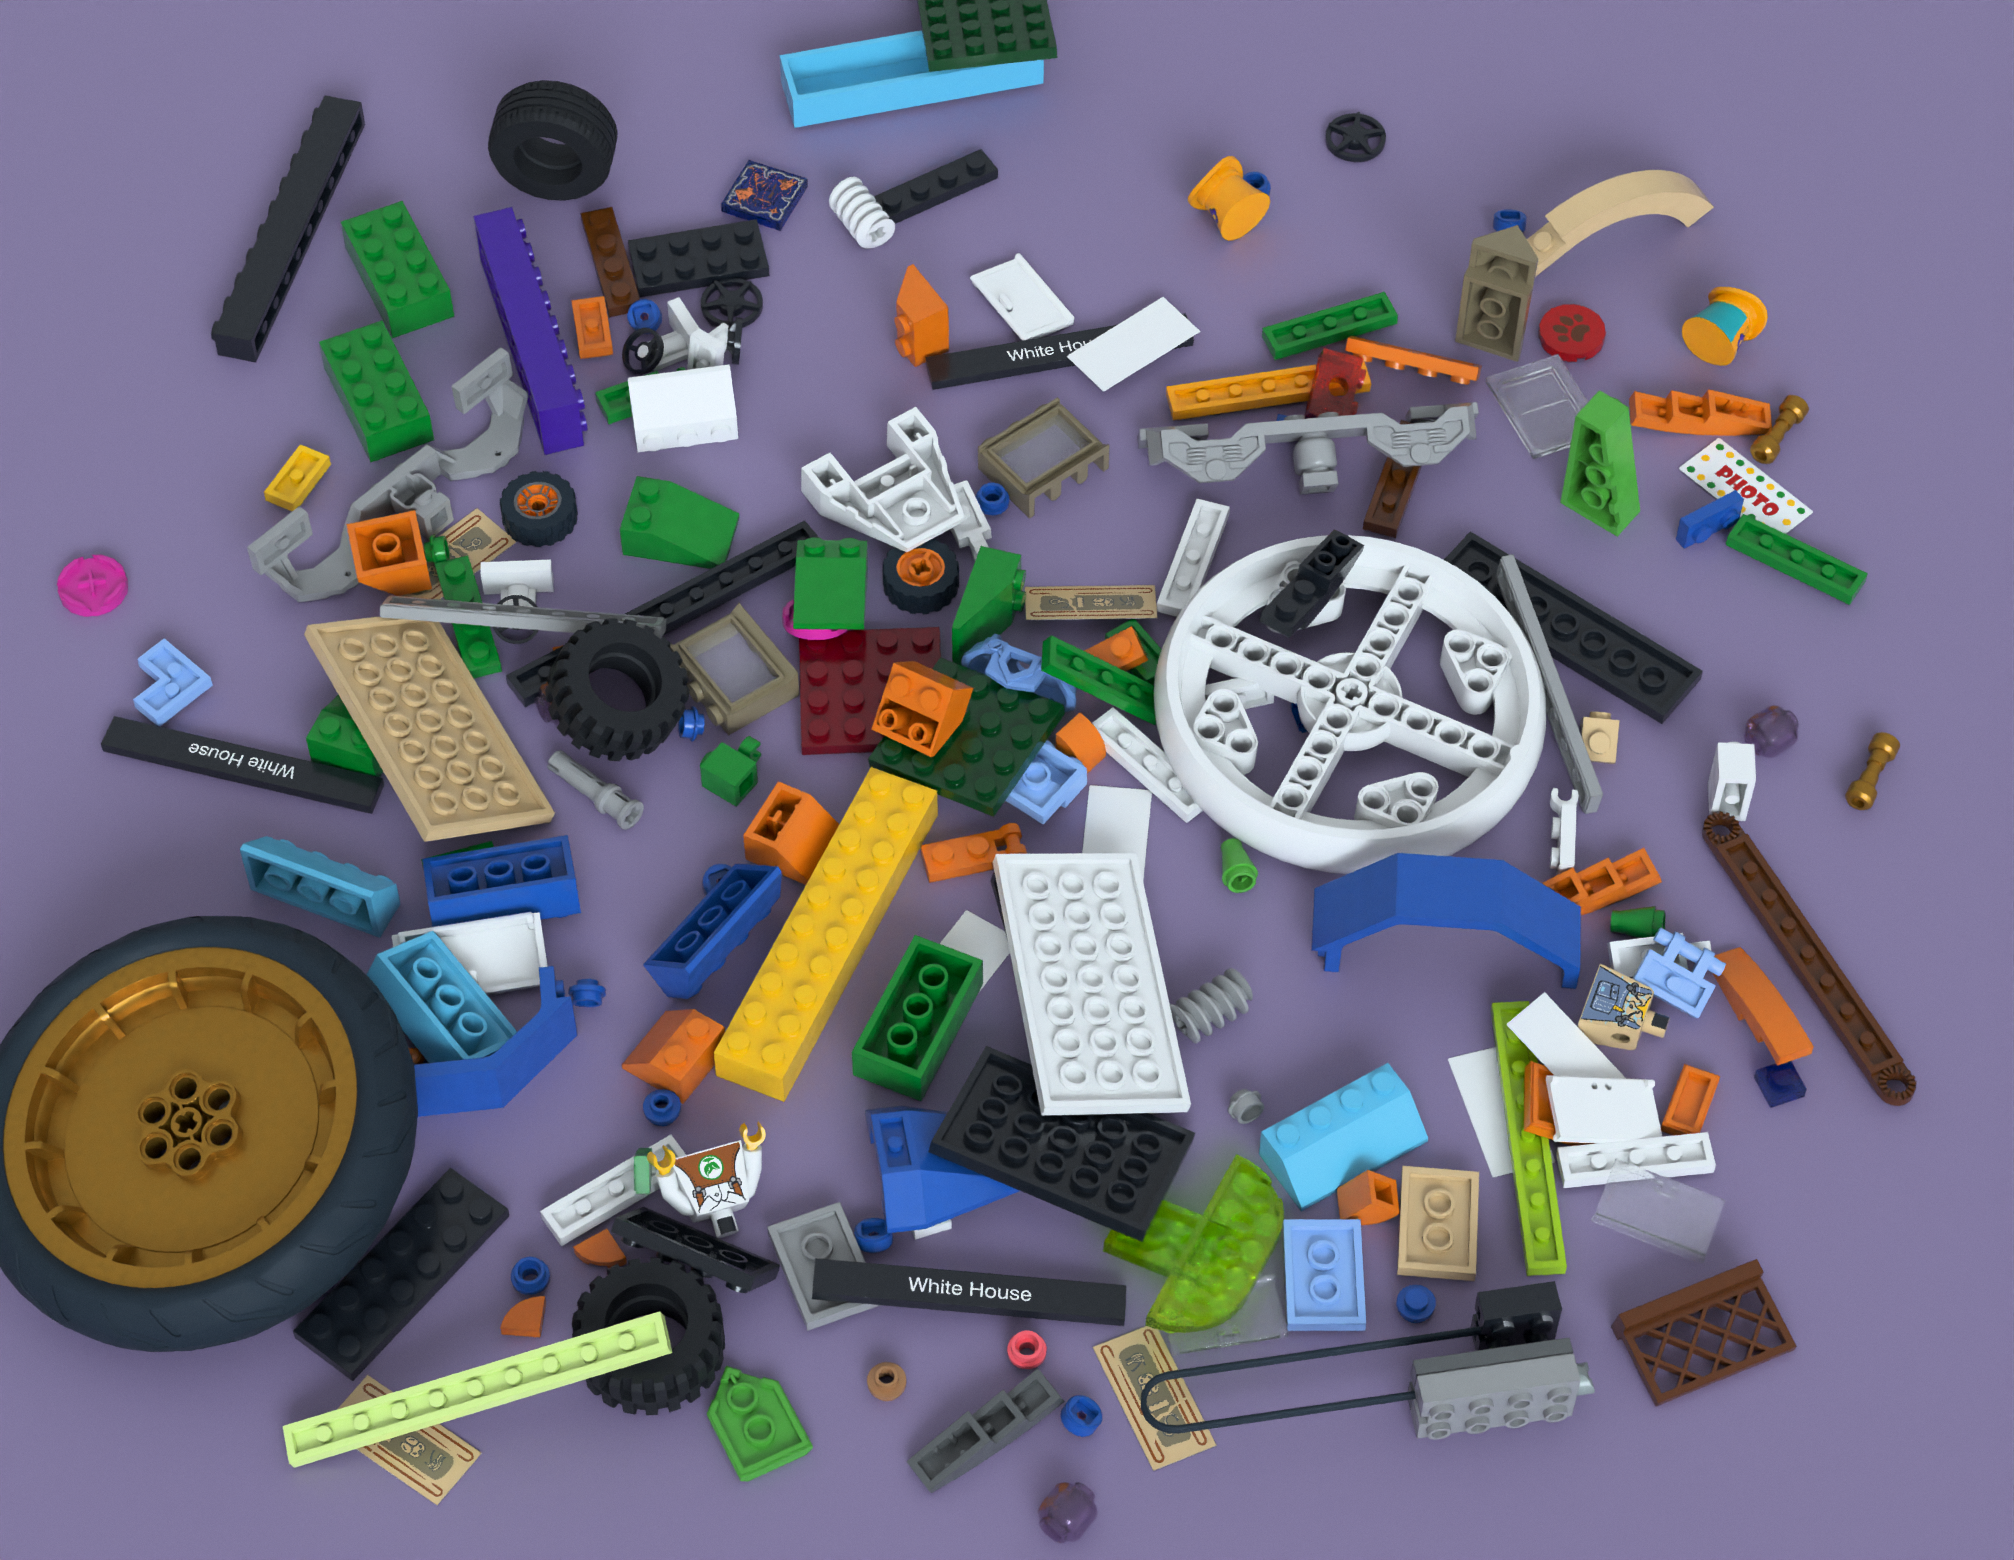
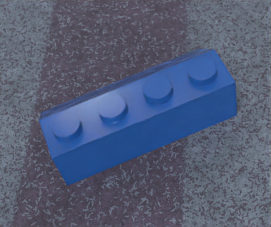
M568 835L422 859L432 927L526 912H539L541 920L555 917L563 918L581 913Z
M734 864L648 958L643 966L667 997L689 999L699 993L703 987L702 983L712 972L717 971L725 964L726 957L730 952L745 942L749 936V931L771 913V907L777 902L781 894L782 871L778 866Z

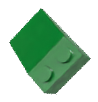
M637 476L620 526L622 553L627 556L712 569L727 561L740 516L739 513L671 481Z
M816 537L798 540L793 629L864 630L868 585V541H859L855 538L823 540Z
M980 546L952 625V662L962 665L961 660L965 652L969 651L977 642L984 641L987 637H992L994 634H1002L1012 625L1016 611L1022 612L1026 600V591H1022L1026 579V570L1021 569L1020 554Z
M338 694L321 710L306 737L311 762L380 777L383 773L382 768Z

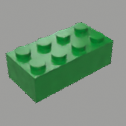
M403 201L341 221L345 248L392 338L455 317L450 289Z
M382 320L319 342L324 369L370 462L434 441L430 414Z
M914 935L852 1050L853 1075L922 1102L983 985V960Z

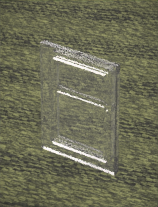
M1559 354L1486 377L1485 382L1532 459L1570 447L1575 417L1588 403V400Z

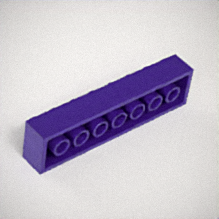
M512 207L475 215L473 217L480 262L522 388L528 393V407L544 455L584 446L582 432L588 431L584 412L580 411L585 409L581 390H576L575 386H573L576 384V377L572 364L567 365V362L564 361L568 359L564 340H559L556 335L560 334L556 316L548 313L551 310L548 293L539 288L543 286L539 267H534L531 264L535 262L531 243L523 241V239L527 238L523 220H516Z

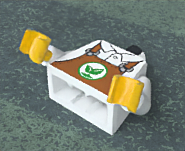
M757 1122L758 1131L753 1136H747L748 1130L745 1123L740 1125V1135L746 1142L743 1148L741 1140L675 1158L674 1153L663 1145L665 1156L659 1162H657L655 1154L650 1151L647 1154V1160L657 1169L655 1174L663 1199L681 1215L689 1216L693 1223L711 1218L717 1238L737 1233L739 1230L733 1212L744 1209L749 1199L755 1195L762 1170V1147L760 1144L764 1141L766 1133L761 1123Z

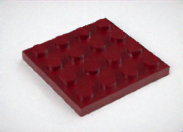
M940 628L847 630V632L837 637L825 640L799 638L802 755L873 752L884 737V735L871 729L893 663L915 661L932 669L941 657Z

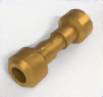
M1788 395L1779 406L1780 415L1775 420V425L1765 435L1758 436L1750 447V452L1756 461L1762 464L1774 462L1780 453L1779 444L1784 439L1786 431H1789L1793 424L1801 423L1809 412L1808 404L1803 398L1796 395Z
M1886 732L1874 734L1868 746L1870 757L1867 761V767L1861 773L1859 780L1851 782L1845 794V799L1851 807L1858 810H1868L1873 806L1877 797L1875 786L1879 780L1878 776L1884 770L1886 763L1895 759L1900 749L1899 741L1892 734Z

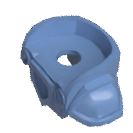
M998 634L987 637L984 641L977 642L962 657V666L987 675L1007 689L1032 692L1064 705L1065 712L1074 711L1076 707V687L1041 671L1042 657L1010 646L1007 642L1002 641V637ZM1019 661L1029 664V668L1025 669L1022 667Z

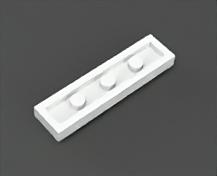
M1196 499L1157 601V612L1177 617L1194 594L1203 586L1229 517V506Z
M1114 707L1092 722L1104 741L1106 752L1181 819L1188 823L1203 811L1182 786L1165 752Z
M1708 1132L1558 1147L1556 1152L1563 1188L1714 1173L1716 1167Z
M672 1135L648 1147L652 1148V1153L655 1154L657 1162L663 1160L665 1156L663 1145L674 1153L675 1158L686 1155ZM633 1156L544 1208L540 1213L544 1223L559 1244L563 1246L650 1194H636V1191H634ZM652 1166L650 1194L660 1189L655 1174L657 1169Z

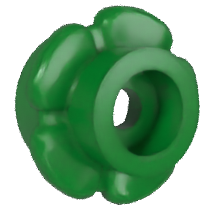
M435 534L430 535L429 541L424 542L427 562L438 563L450 560L446 536L436 537Z

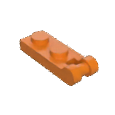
M1008 823L998 830L921 845V855L929 883L994 870L993 860L996 854H1028L1025 845L1020 843L1022 833L1017 823ZM1007 846L1005 850L997 851L996 847Z

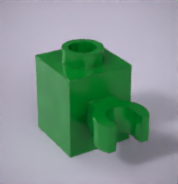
M747 736L737 751L721 742L713 752H708L700 763L702 787L737 807L758 783L756 762L760 759L761 753L756 749L761 743L751 736Z

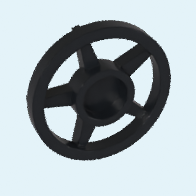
M1357 112L1339 116L1329 123L1326 129L1325 141L1330 152L1338 158L1350 162H1364L1375 158L1383 151L1386 142V132L1376 119ZM1354 121V125L1348 127L1340 126V124ZM1360 122L1366 123L1375 129H1366L1360 125ZM1332 131L1343 136L1342 142L1337 147L1331 140ZM1380 136L1381 141L1379 145L1371 150L1368 145V138ZM1346 148L1350 150L1362 149L1365 153L1351 154L1344 152L1343 150H1345Z
M739 278L715 280L714 283L705 289L701 297L702 314L709 323L716 327L724 322L729 325V329L735 322L733 321L735 316L742 314L744 310L754 311L743 319L742 328L756 321L763 309V298L760 290L751 281ZM728 286H738V287H740V288L737 289L736 291H735V290H729V291H728L725 287H728ZM717 290L720 294L719 299L706 303L709 296ZM748 290L755 295L758 301L757 304L745 300L744 295ZM719 309L723 315L728 316V321L717 319L709 313V310Z

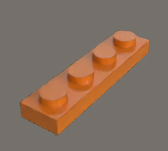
M1356 336L1348 337L1345 351L1353 353V359L1364 358L1365 362H1372L1374 357L1386 360L1384 366L1404 370L1405 365L1417 367L1418 374L1430 377H1437L1438 372L1451 375L1450 381L1469 385L1470 380H1478L1482 365Z

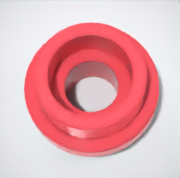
M1029 1330L1021 1331L1014 1335L1007 1346L1009 1360L1013 1365L1021 1369L1038 1367L1045 1360L1047 1353L1046 1343L1043 1338ZM1029 1348L1033 1350L1034 1353L1031 1355H1023L1020 1353V1351L1022 1349Z

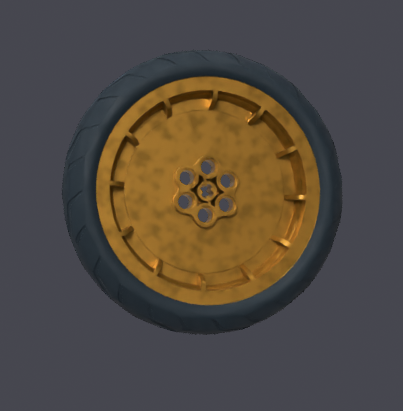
M193 916L144 927L94 950L66 969L35 997L0 1044V1267L5 1276L29 1302L64 1327L105 1344L146 1352L194 1351L240 1341L268 1330L309 1307L354 1268L381 1232L407 1178L414 1153L418 1119L414 1063L400 1023L378 987L358 966L317 937L285 924L242 916ZM193 1090H196L191 1097L185 1099L187 1094H189ZM229 1101L225 1108L219 1110V1107L224 1102ZM165 1114L159 1122L154 1123L157 1117ZM232 1136L229 1142H227L224 1145H221L222 1141L226 1137ZM167 1149L163 1156L156 1158L160 1151ZM200 1160L199 1164L195 1168L189 1170V1168L195 1161Z

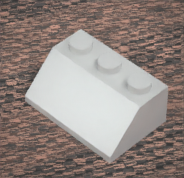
M729 364L628 378L637 452L658 451L660 449L689 447L697 444L738 439L737 416Z

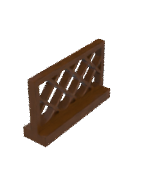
M1757 1259L1618 1314L1611 1328L1617 1340H1623L1655 1406L1795 1350L1797 1346L1761 1278L1764 1271ZM1756 1291L1762 1303L1759 1315L1738 1307L1742 1295ZM1735 1299L1733 1305L1727 1303V1301ZM1717 1307L1730 1313L1725 1329L1704 1321L1708 1309ZM1700 1313L1699 1319L1692 1317L1693 1315ZM1735 1315L1756 1323L1751 1340L1730 1332ZM1683 1321L1696 1327L1690 1343L1669 1335L1673 1323ZM1761 1326L1776 1331L1782 1344L1770 1348L1757 1343ZM1666 1327L1664 1333L1658 1331V1329ZM1701 1329L1722 1337L1716 1354L1695 1346ZM1648 1335L1660 1340L1661 1343L1656 1358L1641 1352L1635 1339ZM1727 1339L1748 1348L1744 1360L1735 1362L1722 1356ZM1666 1343L1687 1351L1682 1368L1661 1360ZM1753 1350L1760 1352L1759 1354L1752 1356ZM1692 1354L1713 1361L1710 1374L1702 1377L1687 1371ZM1647 1363L1650 1364V1365H1653L1651 1371H1650V1369H1649ZM1719 1364L1725 1366V1368L1717 1370ZM1657 1368L1679 1376L1675 1388L1661 1393L1654 1379ZM1684 1378L1691 1381L1682 1385Z

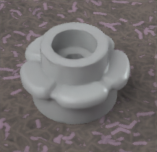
M1247 1089L1237 1091L1230 1098L1228 1113L1241 1124L1254 1121L1264 1110V1105L1260 1100L1261 1094L1258 1091Z

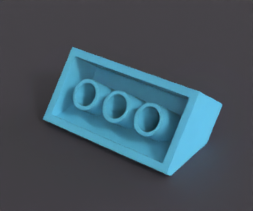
M265 836L243 843L240 848L250 890L379 938L382 936L401 904L397 885L389 878L382 875L374 876L368 874L353 864L338 863L317 851L309 852L303 850L288 840H276Z
M434 931L377 954L367 973V976L378 987L393 1009L403 1032L429 1063L488 1057L494 1054L517 1033L516 1029Z
M1386 1063L1261 1131L1259 1155L1300 1211H1303L1336 1193L1338 1187L1364 1171L1370 1170L1374 1172L1428 1142V1136L1410 1090L1390 1064Z

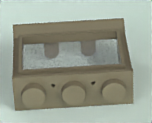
M1058 397L1048 404L1039 406L1032 414L1020 421L1013 422L1006 430L994 437L987 438L978 446V469L992 483L1002 485L1008 492L1009 499L1028 518L1033 517L1035 514V498L1044 493L1051 501L1056 500L1061 495V481L1071 476L1078 484L1083 483L1088 477V464L1094 462L1103 472L1109 469V444H1102L1060 403Z
M740 603L737 604L730 614L674 645L671 643L669 647L672 652L677 651L683 660L680 668L687 670L689 681L686 686L690 689L689 694L696 703L700 701L704 705L710 721L715 726L720 725L728 736L799 696L797 670Z

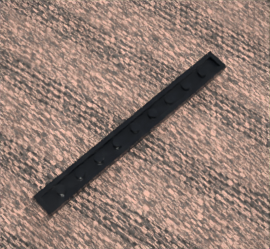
M804 520L625 614L664 617L666 619V631L663 635L795 567L798 540L819 537ZM563 646L506 675L508 686L524 707L546 697V694L542 692L545 688L541 689L540 687L542 684H546L549 671Z

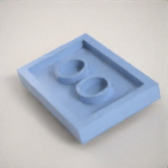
M1283 1219L1287 1331H1365L1366 1309L1361 1219Z

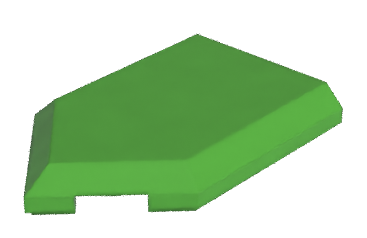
M729 1366L725 1367L716 1396L708 1409L707 1417L740 1481L748 1482L807 1455L813 1449V1445L779 1381L766 1377L762 1379L744 1374L739 1369Z

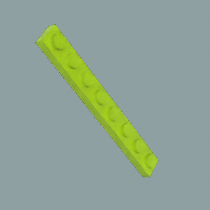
M1529 1001L1492 1003V1025L1527 1276L1565 1274L1567 1264L1549 1139L1524 1131L1525 1067L1530 1061L1538 1063V1060L1532 1051L1506 1025L1530 1004Z

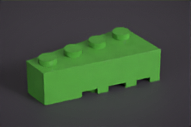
M1599 390L1575 417L1560 503L1618 537L1640 512L1629 407L1622 404L1618 399L1610 397Z

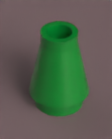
M1656 906L1621 911L1612 910L1611 932L1635 938L1654 937L1660 927L1665 929V910H1657Z

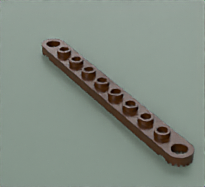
M1719 811V813L1713 812L1712 815H1708L1702 829L1704 841L1878 1096L1885 1103L1893 1106H1901L1910 1102L1916 1090L1917 1081H1915V1076L1907 1069L1901 1055L1748 834H1745L1739 825V821L1735 820L1734 815L1730 816L1728 812L1723 814L1722 811ZM1717 825L1725 826L1731 833L1725 837L1724 835L1719 837V834L1716 836L1715 832H1712V827ZM1889 1080L1901 1081L1905 1085L1906 1090L1901 1093L1899 1091L1895 1093L1894 1090L1891 1092V1088H1888L1886 1082Z

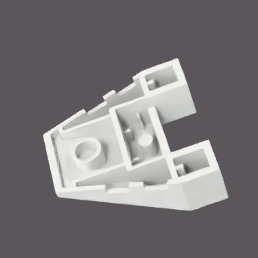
M917 407L887 423V447L897 459L858 480L853 481L831 452L801 468V491L821 516L905 552L913 550L965 521L954 484L951 482L947 471L946 460L942 456L938 445L936 431Z

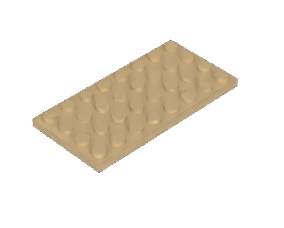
M379 616L307 625L304 633L305 638L424 842L551 822L555 814L554 810L440 622L382 618Z

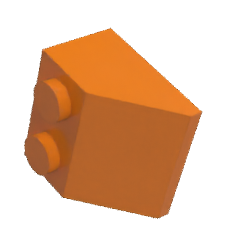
M912 264L907 267L896 301L897 316L894 318V322L897 328V339H895V345L899 354L902 357H907L914 367H917L926 362L925 357L941 355L949 351V315L946 303L915 265Z
M415 510L346 524L359 583L396 596L432 589Z
M695 1009L665 1011L623 1062L622 1069L658 1090L666 1089L674 1092L679 1097L680 1103L684 1104L714 1067V1051L725 1033V1027Z

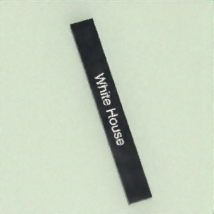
M1116 325L925 357L932 390L1076 366L1067 356ZM1194 337L1189 338L1173 349L1193 346Z
M114 716L101 742L104 752L370 814L373 813L384 787L383 778L116 716Z
M815 1258L812 1299L1124 1326L1126 1285Z

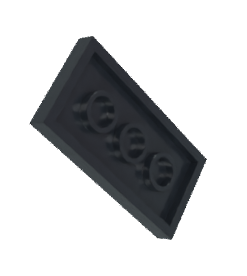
M757 219L628 240L639 297L707 287L714 283L715 280L719 281L726 278L749 280L770 276Z
M641 1207L616 1217L611 1232L621 1236V1241L628 1246L634 1248L647 1247L656 1251V1256L663 1258V1261L670 1263L672 1261L682 1262L691 1266L690 1270H695L702 1277L712 1278L714 1276L726 1281V1287L740 1293L750 1292L775 1280L780 1268V1264L646 1207Z

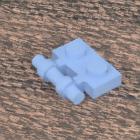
M1660 927L1653 940L1665 946L1663 954L1660 955L1651 949L1647 950L1632 979L1652 988L1654 991L1653 996L1697 1019L1716 986L1703 979L1706 971L1708 970L1720 976L1726 963L1715 958V953L1707 948L1701 950L1685 941L1686 937L1676 931L1672 934ZM1677 954L1695 963L1691 972L1674 963Z

